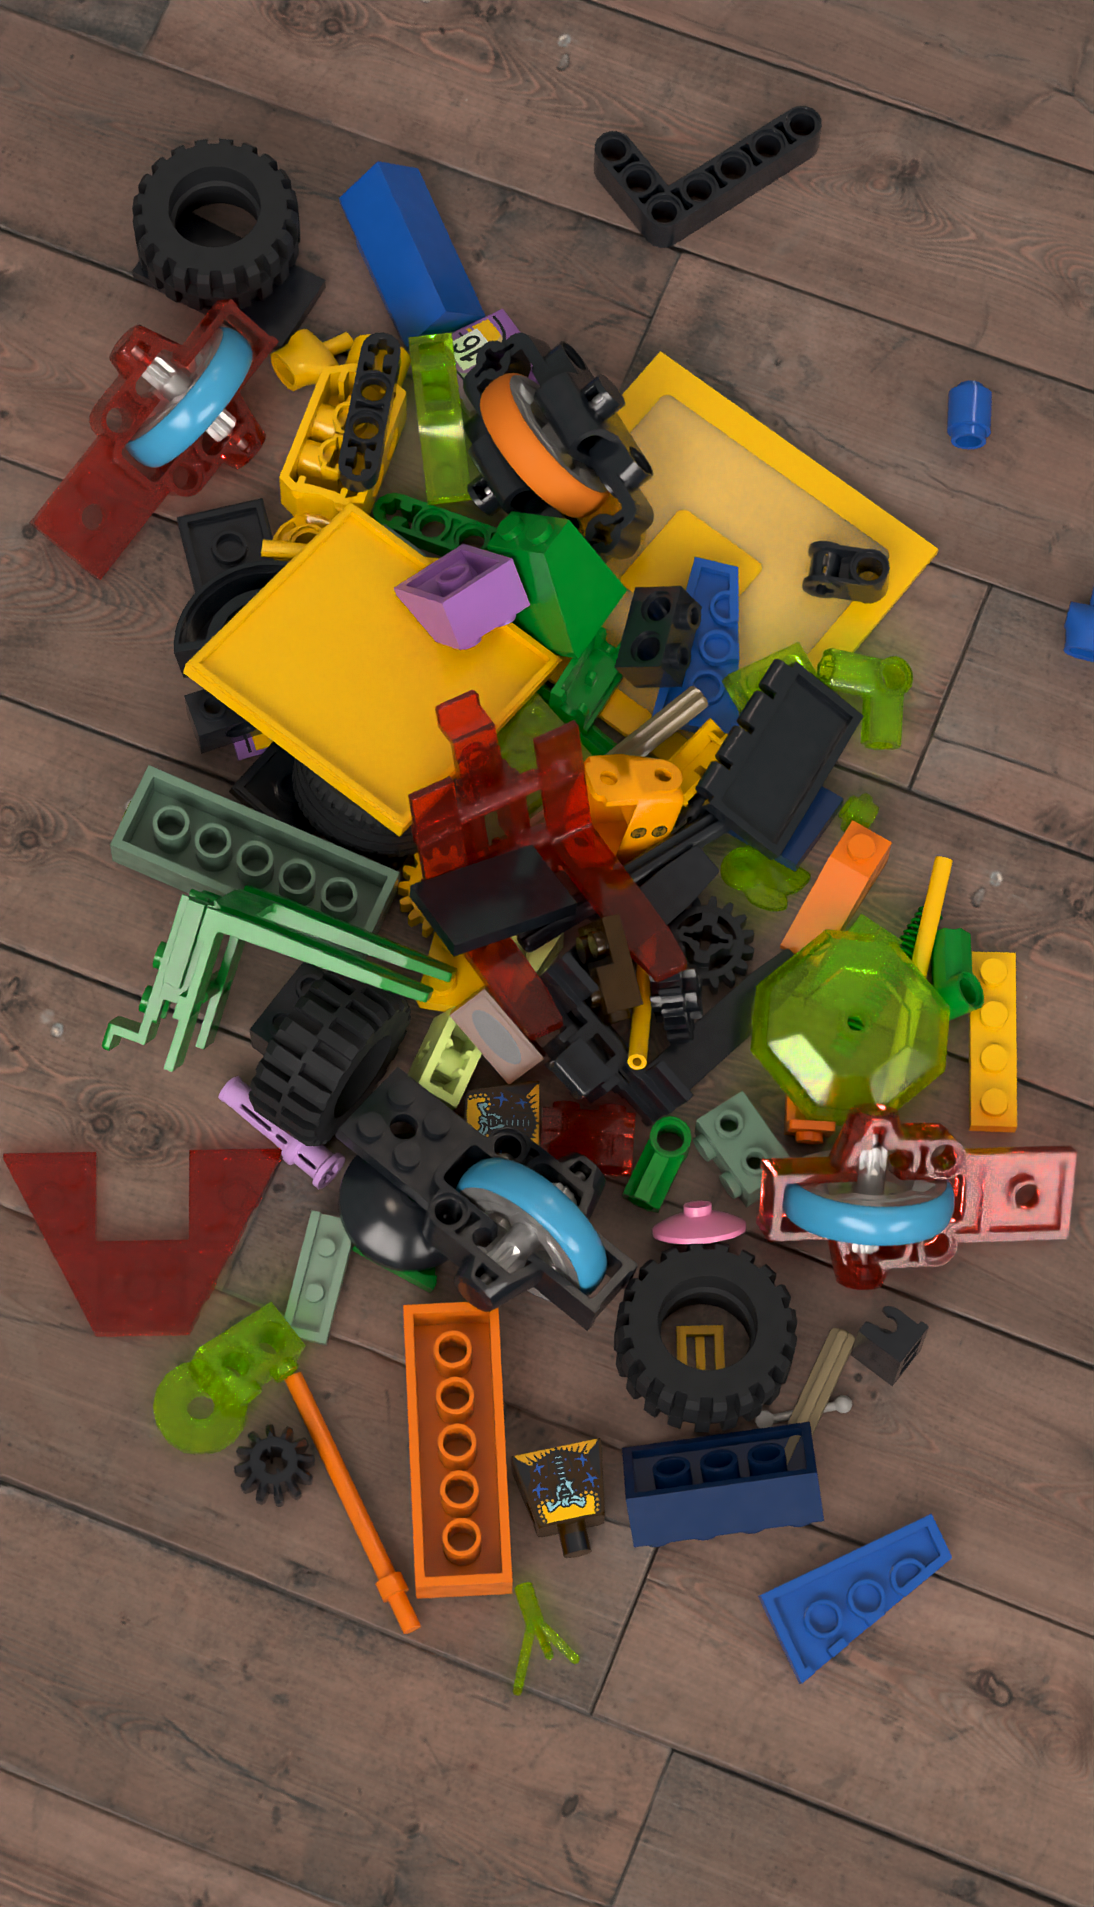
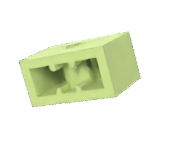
M455 1006L433 1019L408 1072L411 1078L451 1110L457 1108L482 1055L449 1016Z

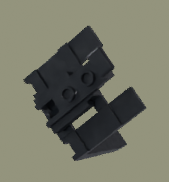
M699 846L692 847L658 871L608 915L620 914L631 957L684 911L719 873L718 867ZM576 944L525 989L530 995H534L551 1014L550 1017L556 1023L554 1025L560 1031L558 1035L543 1047V1050L551 1058L544 1065L567 1087L570 1095L578 1100L585 1097L591 1104L612 1090L622 1099L625 1098L641 1116V1121L648 1127L664 1115L667 1116L676 1108L689 1101L694 1096L690 1089L782 1008L805 982L810 973L789 949L783 950L749 974L706 1012L703 1018L695 1022L693 1042L669 1045L653 1061L646 1064L640 1070L632 1069L628 1065L629 1045L611 1025L606 1026L584 1001L599 987L586 973L589 971L588 966L580 961Z

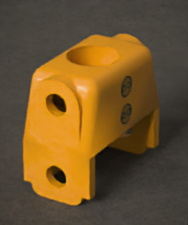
M625 754L589 756L572 779L562 805V828H560L557 838L566 861L573 866H577L579 871L611 869L623 865L670 836L684 804V795L680 788L683 777L678 767L664 759ZM574 842H585L589 849H580Z

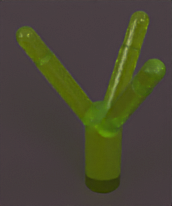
M532 1582L521 1583L514 1588L526 1625L513 1686V1694L515 1696H520L523 1691L534 1635L547 1660L554 1658L551 1642L571 1663L577 1664L580 1661V1657L544 1621Z

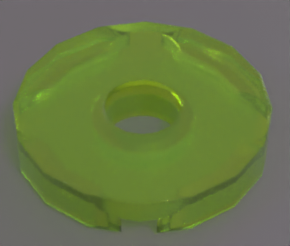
M200 1359L182 1363L166 1374L156 1389L153 1410L157 1428L167 1443L183 1453L194 1455L195 1453L212 1454L220 1452L235 1442L245 1427L248 1403L244 1386L233 1371L218 1362ZM199 1396L208 1397L214 1403L213 1412L204 1419H195L187 1412L189 1403Z

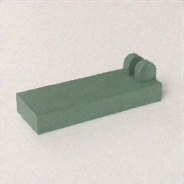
M311 1210L280 1331L281 1335L327 1346L353 1246L352 1241L345 1232L341 1218Z

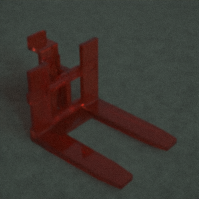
M470 690L438 704L435 707L437 725L451 744L457 779L455 780L457 793L455 792L453 780L448 776L408 794L413 822L411 825L413 840L417 845L423 876L421 881L532 844L554 874L559 871H565L601 918L620 914L631 958L654 981L660 982L686 970L688 967L687 959L671 930L592 825L577 723L573 720L533 738L537 768H532L520 774L515 767L512 768L505 758L502 759L495 724L481 707L479 695L475 690ZM540 790L545 823L541 822L531 827L526 796ZM497 810L499 826L508 838L500 839L496 837L491 840L492 845L489 846L484 815ZM511 937L463 953L506 1015L530 1040H536L563 1027L562 1016L547 987Z

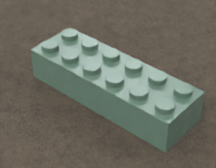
M148 765L110 844L112 861L188 894L191 889H195L198 891L206 890L224 896L235 889L244 890L245 885L248 884L288 898L378 935L397 894L400 872L150 765ZM292 929L360 958L367 959L368 955Z

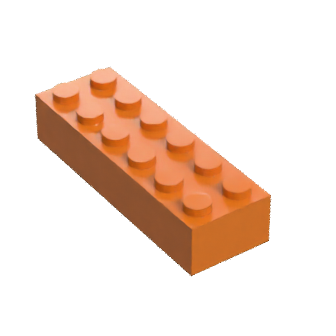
M469 1302L403 1305L416 1599L512 1594L499 1307L491 1312H484Z

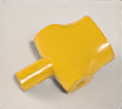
M301 329L292 335L287 345L271 354V364L281 382L289 390L296 391L304 386L317 384L323 367L339 365L334 356L351 349L353 339L349 333L344 332L322 342L308 329Z

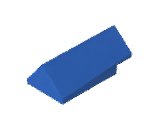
M377 161L339 198V203L356 236V246L406 351L443 338L486 317L419 169Z

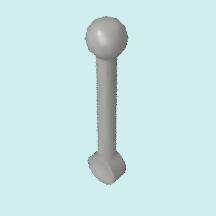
M840 1395L835 1401L828 1402L823 1413L831 1411L847 1413L852 1408V1401L848 1396ZM763 1410L755 1418L756 1426L758 1428L772 1427L774 1423L788 1421L793 1410L776 1414Z

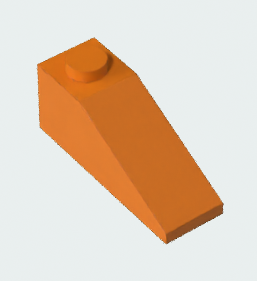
M852 820L829 856L784 937L780 948L783 950L789 949L798 959L820 970L888 862L892 842Z

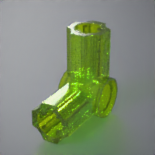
M834 648L825 650L820 662L817 664V678L833 691L857 695L863 699L862 715L864 717L861 724L860 743L864 745V748L873 750H895L900 748L904 694L909 691L913 683V673L909 664L898 656L880 659Z

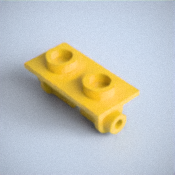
M711 718L668 760V762L678 767L682 773L683 780L680 788L684 795L683 806L685 807L689 805L688 801L697 793L695 787L710 762L716 761L720 763L715 758V754L728 734H725Z

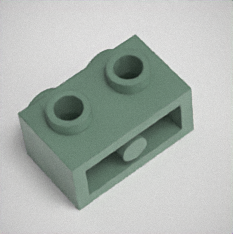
M743 1090L696 1120L694 1133L696 1137L693 1138L694 1145L705 1161L709 1162L713 1159L722 1174L719 1175V1179L731 1198L739 1197L747 1208L780 1187L784 1172L793 1161Z

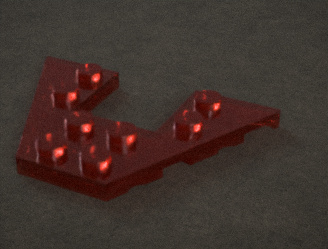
M280 1148L189 1150V1239L97 1241L98 1156L96 1152L3 1154L6 1167L11 1173L41 1234L66 1278L95 1337L190 1335L200 1317L203 1305L210 1298L222 1269L238 1245L247 1228V1222L251 1214L258 1207L262 1194L283 1157Z

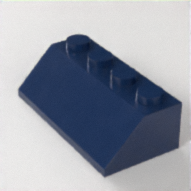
M810 1421L622 1448L625 1497L634 1547H661L670 1542L691 1539L703 1541L720 1535L741 1532L754 1534L764 1529L784 1526L804 1527L813 1522L824 1521ZM791 1436H801L787 1465L785 1446Z

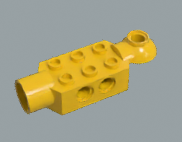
M366 334L355 338L344 365L323 367L279 476L281 504L294 518L279 527L273 536V540L308 544L350 501L370 515L407 420V393L402 388V384L411 364V358L402 346H400V371L379 478L376 484L367 491L354 492L345 488L339 479V456L361 346L364 340L371 335ZM379 350L375 356V370L382 372L383 359L387 355L386 350ZM370 385L365 387L361 394L367 400L377 401L385 396L386 391L381 386ZM371 423L359 424L354 429L355 435L362 439H370L379 431ZM357 452V463L355 469H352V473L354 475H361L362 470L365 469V454ZM274 558V560H279V561H287V562H290V561H291V560L275 559V558Z

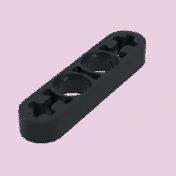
M384 332L369 335L361 346L339 456V479L345 488L354 492H364L371 489L379 478L400 371V344L394 336ZM379 350H386L387 355L383 359L382 372L375 370V356ZM370 385L381 386L386 391L385 396L377 401L367 400L361 393L365 387ZM371 423L379 431L370 439H362L355 435L354 429L359 424ZM357 452L365 454V469L362 470L361 475H354L352 473V469H355L357 463Z

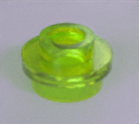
M863 793L860 797L852 795L845 802L838 815L842 819L840 830L845 832L852 820L866 828L870 827L879 811V807L872 802L873 797L868 793Z

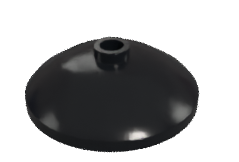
M414 1133L393 1134L395 1137L404 1140L415 1136ZM356 1155L343 1175L338 1195L341 1222L355 1247L376 1264L402 1272L424 1271L448 1261L449 1259L432 1246L423 1235L422 1224L426 1210L418 1203L410 1200L407 1194L359 1155ZM465 1163L446 1181L455 1190L460 1178L468 1170ZM447 1214L436 1215L439 1222L443 1224H456L454 1218Z

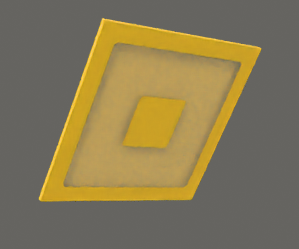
M660 351L622 394L625 406L617 412L653 469L654 476L643 484L640 489L654 511V520L652 525L641 534V543L633 556L623 560L612 558L606 563L627 589L601 626L606 629V641L610 645L617 647L622 640L635 587L682 586L686 590L694 559L699 557L738 567L739 715L755 690L763 692L758 687V684L774 659L782 660L787 665L797 661L827 685L937 555L939 549ZM609 493L606 502L596 512L586 517L578 518L584 528V536L587 525L593 517L599 514L613 516L621 510L622 505L611 493ZM816 541H830L844 546L875 549L882 552L887 557L890 568L886 595L880 601L865 604L837 598H818L807 594L802 589V582L808 576L810 568L809 545ZM827 566L824 567L823 573L826 572ZM864 572L859 575L867 581H872L879 577L872 572ZM557 655L562 659L561 664L548 681L554 685L571 661V657ZM624 677L599 715V718L623 736L628 737L652 717L659 688H636ZM679 729L651 751L649 755L653 758L668 761L695 733Z

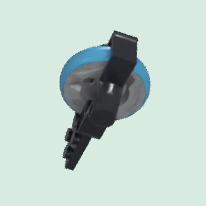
M399 1067L379 1085L337 1130L336 1138L426 1210L422 1224L424 1237L432 1246L459 1267L454 1277V1284L462 1297L481 1311L491 1312L519 1294L529 1291L555 1304L588 1331L593 1326L597 1316L622 1289L626 1288L635 1274L638 1264L599 1234L589 1222L604 1190L606 1180L600 1169L590 1159L580 1153L569 1152L561 1158L555 1159L522 1131L514 1127L498 1128L486 1138ZM396 1122H406L414 1128L415 1136L406 1140L399 1139L393 1135L390 1126ZM500 1150L507 1151L515 1157V1160L499 1158L495 1152ZM465 1161L474 1162L475 1164L460 1178L456 1190L446 1182ZM447 1214L454 1218L456 1224H443L439 1222L436 1215ZM605 1274H607L611 1278L609 1282L594 1298H589L597 1290Z

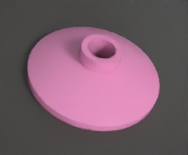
M692 1201L683 1205L684 1212L668 1217L652 1228L653 1237L662 1242L705 1244L732 1239L743 1234L746 1231V1222L735 1215L712 1210V1204L709 1201Z

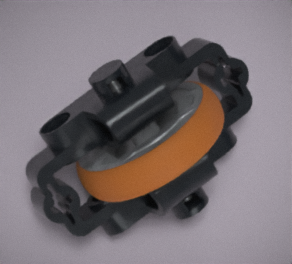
M519 332L511 335L503 343L496 340L484 344L476 356V366L466 374L463 380L464 392L477 412L463 425L464 431L472 443L468 449V455L480 473L467 485V491L471 499L489 516H493L502 508L507 514L513 511L569 519L605 563L612 558L623 560L633 556L641 543V534L652 525L654 520V511L640 489L643 484L654 476V472L617 414L625 406V400L620 391L606 376L599 374L594 378L581 356L565 341H561L551 350L545 341ZM531 369L540 385L528 378ZM609 493H611L622 505L621 510L613 516L599 514L593 517L587 525L584 536V528L578 518H583L596 512L606 502Z

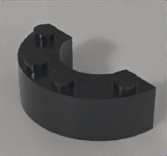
M262 560L232 567L210 579L192 596L180 615L174 636V654L183 678H188L183 673L185 664L289 562Z

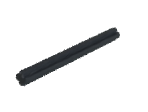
M710 812L704 814L572 895L577 903L575 915L516 935L518 943L527 953L535 951L644 884L658 871L692 847L699 846L702 848L731 829Z

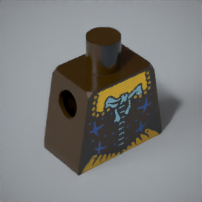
M539 1081L469 1090L465 1092L464 1115L459 1116L486 1138L498 1128L507 1126L522 1131L539 1145ZM500 1150L495 1152L499 1158L515 1160V1157L507 1151ZM472 1161L464 1162L468 1168L475 1164Z
M600 1438L511 1456L512 1474L538 1537L559 1534L564 1558L579 1557L592 1552L587 1528L604 1524L605 1518L602 1444Z

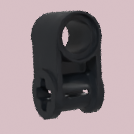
M816 541L809 545L810 568L808 576L802 582V589L807 594L818 598H837L865 604L880 601L886 595L890 568L889 561L882 552L875 549L844 546L830 541ZM827 566L826 572L823 573L824 567ZM864 572H872L879 577L875 580L867 581L859 575Z

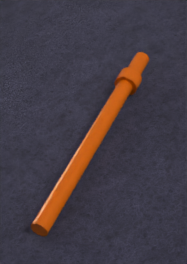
M302 1372L292 1374L285 1379L286 1385L378 1578V1581L375 1583L383 1602H389L403 1633H411L420 1628L421 1624L406 1595L409 1587L400 1571L396 1572Z

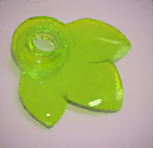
M749 845L747 848L740 847L732 850L722 860L720 868L721 878L728 886L742 890L751 904L767 911L777 912L786 910L788 906L787 896L799 892L811 880V874L800 866L794 872L774 859L770 861L762 853Z

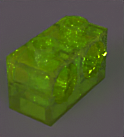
M271 1301L199 1347L188 1368L220 1410L224 1411L236 1402L240 1407L250 1403L262 1392L261 1386L274 1379L276 1383H280L292 1375L299 1368L297 1360L306 1345ZM259 1343L271 1345L277 1353L270 1354L265 1352ZM222 1367L234 1368L240 1377L229 1376Z

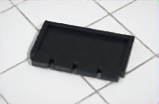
M779 659L772 661L758 684V687L763 692L755 690L737 718V723L741 727L733 726L715 754V758L720 763L711 761L695 787L696 791L706 799L702 805L703 808L770 861L780 857L864 715L797 661L787 665Z

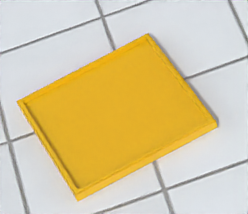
M350 501L185 664L183 673L400 837L556 672L562 659L512 622L502 627H496L486 633L477 645L469 649L458 650L437 643L397 597L394 591V587L423 570L432 562Z

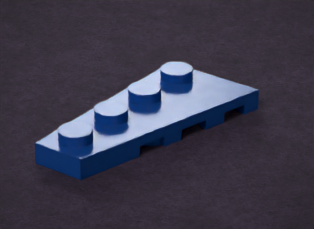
M695 557L686 591L702 606L701 623L696 630L691 649V663L688 669H686L682 687L659 688L652 717L690 686H695L706 697L708 706L680 728V730L696 733L711 718L725 734H728L733 726L740 727L737 723V718L739 717L738 567Z
M932 1514L758 1596L799 1684L805 1682L820 1667L848 1646L851 1641L885 1615L901 1599L910 1594L953 1558Z

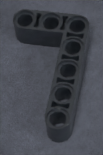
M796 106L669 186L628 136L618 131H608L597 138L595 143L594 174L645 239L653 246L668 248L811 159L819 148L822 120L819 113L811 107ZM804 131L807 132L808 135L800 136L795 134L794 132ZM761 153H771V154H773L774 156H773V157H764V156H761L760 154H761ZM609 156L619 157L620 160L610 161L606 158ZM735 174L741 178L730 179L726 175ZM642 187L645 188L646 191L635 192L632 191L631 188ZM701 196L704 197L706 200L695 201L692 200L691 197ZM667 218L670 219L671 222L660 223L657 222L656 219Z

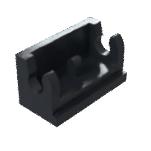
M885 1306L882 1312L887 1318L895 1321L897 1329L891 1332L866 1321L858 1331L851 1356L893 1386L921 1351L929 1326L923 1321L917 1324L895 1307Z

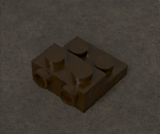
M620 914L600 918L578 928L580 937L576 938L579 959L583 964H587L589 971L586 973L599 987L584 1001L606 1026L630 1019L629 1010L643 1005Z

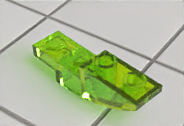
M452 332L408 337L428 505L472 500L467 491L470 479Z

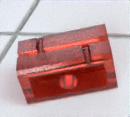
M556 1101L553 1103V1107L543 1106L540 1147L555 1159H559L569 1152L580 1153L590 1159L603 1175L631 1177L636 1113L626 1112L627 1108L618 1104H603L599 1106V1110L580 1109V1104L577 1102Z

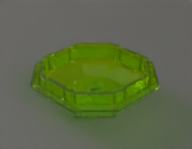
M826 929L756 985L750 1052L807 1120L836 1122L837 1126L867 1129L868 1118L880 1119L879 1125H881L945 1072L950 1006L891 936ZM848 1017H859L863 1022L862 1030L854 1031L850 1029L847 1024Z

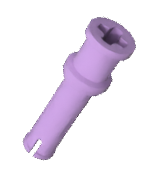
M239 1076L230 1079L222 1088L218 1098L282 1150L283 1160L288 1165L296 1164L313 1179V1186L317 1189L326 1187L343 1167L345 1157L341 1153L333 1154L324 1145L306 1146L254 1111L249 1099L251 1088Z

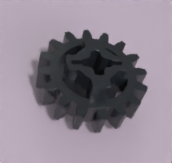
M711 896L708 905H701L697 897L692 902L691 908L682 911L664 927L665 930H661L656 934V940L659 945L682 942L683 946H685L689 964H696L702 986H709L712 995H717L718 986L721 982L730 989L735 987L736 978L734 973L746 976L748 965L745 961L753 960L755 948L748 945L753 942L754 932L753 930H742L746 926L747 917L745 914L734 918L732 916L733 903L729 902L721 909L717 907L716 896ZM698 921L697 923H695V924L692 925L691 927H687V926H686L687 924H689V923H691V922ZM718 923L725 927L730 934H725ZM701 941L710 942L708 950L699 949ZM658 948L656 949V952H657V954H656V960H657V956H659ZM719 964H724V966L719 969L709 971Z
M682 942L660 944V947H658L659 956H657L659 968H651L649 970L652 1013L654 1012L656 1023L664 1022V1029L667 1030V1040L670 1041V1045L690 1043L694 1040V1019L703 1018L704 1013L700 974L698 975L696 964H688V957H686L685 946H683Z

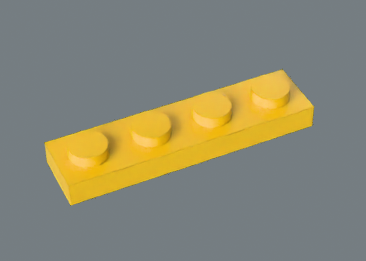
M972 951V973L977 977L982 986L984 1003L981 1008L969 1013V1131L1016 1132V953Z

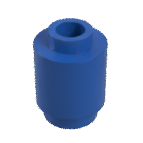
M963 381L949 391L947 433L955 447L961 449L981 448L986 444V438L991 434L992 392L980 382Z

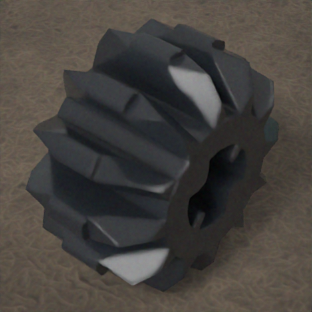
M269 1424L265 1429L267 1438L262 1440L257 1433L252 1431L248 1434V1439L253 1448L239 1446L237 1448V1456L245 1462L235 1465L234 1472L235 1476L246 1478L240 1485L244 1494L258 1489L256 1492L257 1504L263 1505L267 1501L269 1494H274L276 1506L282 1507L284 1505L283 1493L288 1491L295 1500L302 1497L300 1488L296 1483L303 1485L312 1484L313 1476L305 1469L315 1466V1457L311 1454H303L309 1447L308 1440L305 1437L292 1442L293 1428L286 1427L281 1436L276 1437L274 1426ZM274 1457L282 1458L284 1470L280 1472L279 1468H276L277 1474H269L265 1462L269 1460L273 1464Z

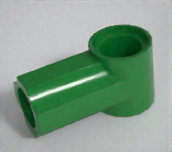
M942 928L937 930L931 955L932 984L925 987L922 999L929 1017L934 1022L943 1024L981 1008L984 1003V993L979 980L972 973L971 934L962 928Z
M673 1116L663 1117L656 1121L651 1128L650 1137L623 1191V1198L646 1211L659 1213L676 1175L689 1153L692 1137L686 1122ZM664 1133H673L680 1137L682 1146L675 1151H667L659 1146L657 1139Z

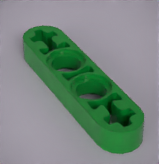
M388 493L381 496L373 507L374 519L381 525L386 524L415 547L442 557L459 547L465 538L473 535L480 536L485 540L480 549L488 551L487 544L497 532L496 527L400 493ZM397 510H401L402 517L394 516L391 521L387 520L386 514L393 515ZM408 521H409V522H412V528H411V529H410V527H409ZM436 521L445 525L444 531L436 537H426L421 533L422 528L429 522Z

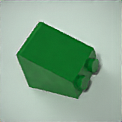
M511 511L499 523L497 532L487 544L489 552L513 559L530 606L516 614V618L512 623L555 655L579 659L627 591L626 587L569 519Z

